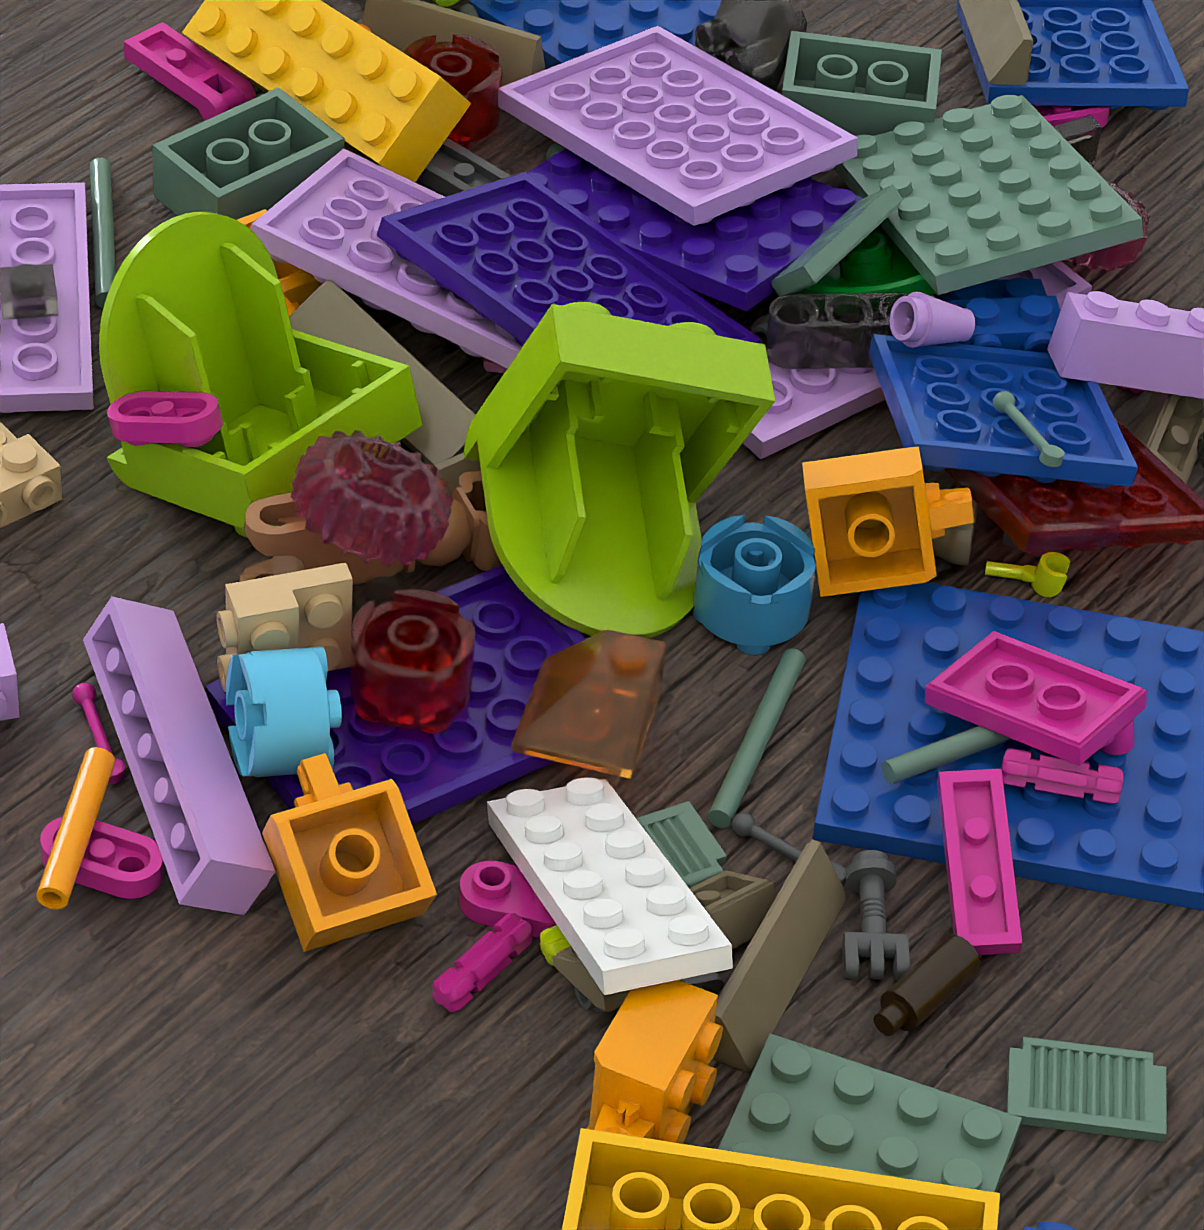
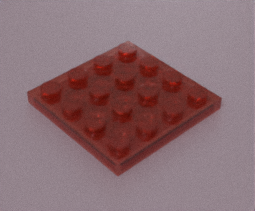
M1116 418L1119 429L1138 466L1132 487L1111 485L1108 488H1094L1079 481L1057 479L1051 483H1043L1021 475L1001 474L997 477H986L973 470L944 469L956 481L959 488L970 489L972 499L986 512V515L991 520L995 521L1005 531L1019 549L1030 554L1043 555L1048 551L1067 549L1094 551L1097 547L1110 546L1140 548L1145 544L1167 542L1186 545L1192 541L1204 540V500Z

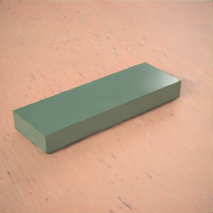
M892 184L859 200L794 262L771 281V285L779 297L784 296L786 298L816 284L901 205L903 198Z

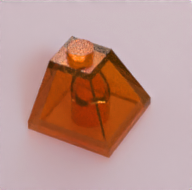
M606 629L545 658L512 741L511 751L631 779L661 695L666 642Z

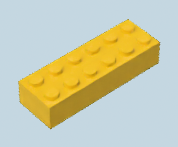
M204 0L182 31L186 37L201 49L243 76L263 92L267 93L279 87L344 137V146L359 156L413 182L417 181L471 105L465 97L441 76L321 0Z
M581 1128L562 1230H997L1000 1193Z

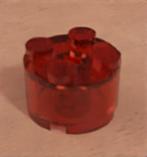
M453 34L452 42H436V35L425 36L405 48L404 54L441 76L471 103L447 138L468 149L471 142L480 140L495 130L500 121L501 108L498 107V89L502 87L503 76L502 67L499 64L500 56L496 49L483 40L463 34Z
M405 589L392 592L391 601L374 607V600H372L357 612L351 626L350 691L355 701V710L362 719L371 722L378 721L397 728L419 729L430 734L443 732L450 726L451 719L459 714L467 705L471 697L473 682L475 628L470 619L467 623L459 614V605L450 598L435 592Z

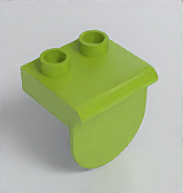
M191 212L173 217L151 230L136 244L114 277L104 304L99 332L100 364L110 404L122 396L141 391L202 392L217 398L223 420L221 429L214 434L212 440L197 447H185L180 443H149L134 446L121 441L122 448L109 455L107 460L116 476L132 489L233 525L239 535L247 537L244 531L245 515L247 508L253 502L262 498L292 492H301L315 498L336 483H349L366 478L381 467L383 451L423 425L409 365L291 328L281 282L278 280L276 269L268 250L251 229L233 218L212 212Z
M573 302L562 306L556 304L550 306L474 416L468 428L464 445V459L480 462L488 527L497 556L513 582L536 606L552 618L579 632L616 641H637L661 635L676 626L694 606L698 556L702 543L696 502L775 403L765 345L718 336L710 327L695 322H683L665 326L613 316L605 307L592 302Z

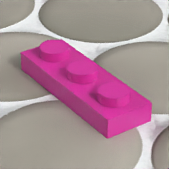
M1002 769L939 772L937 787L954 935L967 940L975 948L978 955L1020 953L1022 935Z

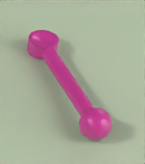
M80 683L73 689V700L76 704L83 707L97 747L112 753L94 704L97 696L96 690L89 683ZM116 757L109 784L119 783L125 777V764Z

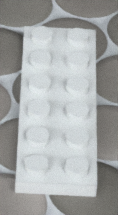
M578 778L570 781L565 787L544 791L521 789L511 792L507 798L487 801L489 825L604 995L733 968L732 944L606 779Z

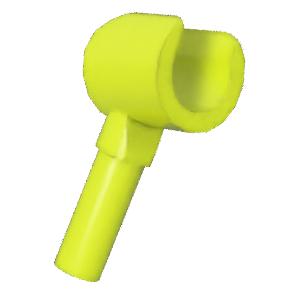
M1047 552L1042 555L1037 567L987 561L985 575L1030 582L1035 592L1043 597L1051 598L1059 594L1067 580L1066 572L1070 566V560L1061 553Z

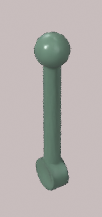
M1008 391L997 393L993 398L995 410L1000 413H1007L1041 452L1040 462L1049 467L1061 466L1065 452L1060 447L1050 445L1015 406L1013 394Z

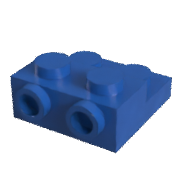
M1041 278L991 280L941 295L934 294V298L971 310L975 317V329L972 337L965 342L958 341L953 343L1049 353L1047 348L1061 309L1056 296H1047Z

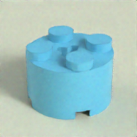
M322 646L249 651L245 654L233 655L230 658L226 681V706L235 705L236 725L228 726L234 762L240 775L247 777H269L297 774L296 770L301 760L326 753L333 770L334 749L330 737V728L340 727L342 712L338 691L327 690L326 688L328 666L326 652Z

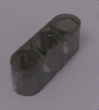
M796 294L778 297L770 304L765 343L767 358L772 364L787 369L874 368L868 354L873 334L893 336L890 328L892 307L900 297L908 296L909 294Z

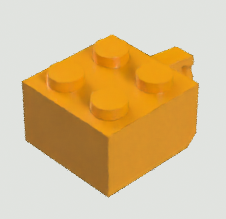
M919 446L802 463L812 542L815 548L814 556L820 597L926 583L937 576L932 539L945 536V528L974 523L973 503L969 488L940 490L939 483L924 482Z
M326 753L301 760L296 772L304 796L295 798V808L270 815L262 835L303 952L424 915L437 896L401 793L395 782L390 779L353 790L350 782L338 785Z
M680 980L629 991L594 1051L595 1072L590 1121L587 1129L680 1144L684 1143L691 1122V1116L688 1113L694 1103L700 1106L706 1103L717 1075V1069L709 1066L717 1051L723 1032V1026L715 1023L718 1002L717 994Z

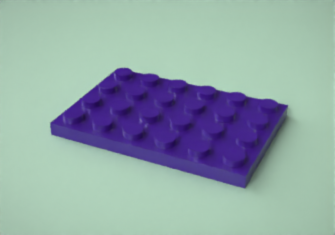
M567 148L554 154L550 159L527 172L529 176L619 238L622 244L686 287L744 311H748L774 293L775 290L771 285V281L794 262L854 204L863 199L856 196L850 190L837 189L808 177L796 182L792 187L780 189L756 199L750 205L737 207L716 216L708 223L693 226L595 165L585 161Z
M525 172L381 218L377 237L394 248L401 258L413 262L431 275L439 286L451 290L473 306L480 316L492 320L514 336L516 342L521 346L525 344L552 304L562 306L573 302L596 303L605 307L613 316L665 326L683 322L700 323L710 327L718 336L759 344L761 342L759 337L684 284L622 244L619 238Z
M503 565L353 625L351 667L328 671L326 680L327 690H337L341 701V725L338 728H330V737L334 749L333 772L338 785L350 782L353 790L392 779L399 788L411 824L644 723L646 710L644 703L582 634L552 618L536 606L517 587ZM218 680L206 685L205 692L214 715L228 731V726L236 725L235 705L226 706V692L223 691L221 682ZM297 774L264 777L289 810L295 808V798L304 796Z

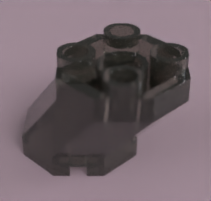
M722 0L715 18L696 27L695 47L776 92L786 67L791 31L806 32L807 20L803 10L794 12L790 0Z

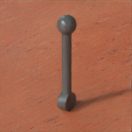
M742 812L734 816L732 829L738 836L745 837L750 835L795 862L798 860L802 853L801 850L756 825L752 815ZM831 862L842 885H844L846 878L845 868L841 864Z

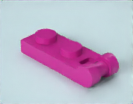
M163 22L124 41V58L199 109L204 121L257 97L254 87L247 79Z

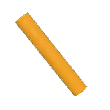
M90 748L85 752L36 893L38 902L49 909H62L68 904L115 765V757L106 749Z

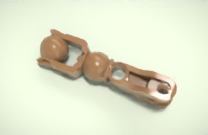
M481 471L464 472L460 475L458 486L453 489L452 497L447 494L426 493L410 501L407 506L402 498L394 499L393 502L373 500L325 507L320 505L315 498L301 492L259 499L250 504L246 510L244 531L257 551L265 556L274 557L247 567L240 576L239 582L346 563L353 579V585L393 577L401 570L412 572L415 569V562L421 565L442 567L458 559L462 554L467 562L473 561L480 570L488 571L502 564L490 537Z

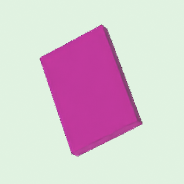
M995 631L991 632L925 686V704L1078 766L1084 763L1146 708L1147 690Z

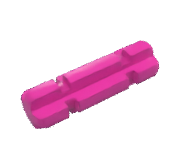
M1013 748L1006 750L1001 767L1003 784L1025 788L1027 782L1035 784L1034 790L1080 799H1083L1084 793L1093 795L1092 801L1107 804L1118 802L1124 779L1123 771L1117 767L1099 764L1098 770L1089 769V762H1084L1078 766L1056 756L1040 754L1039 759L1031 758V752Z
M508 913L492 927L495 933L492 931L485 933L453 963L457 969L449 967L434 980L432 997L435 1002L443 1005L449 1012L461 1010L473 998L471 992H480L512 962L509 955L511 957L518 956L532 943L531 933L533 928L527 920H522L516 913Z

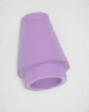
M912 292L908 296L900 297L894 303L890 313V328L897 340L902 341L911 348L958 341L965 342L974 333L975 317L969 309L961 308L921 292Z

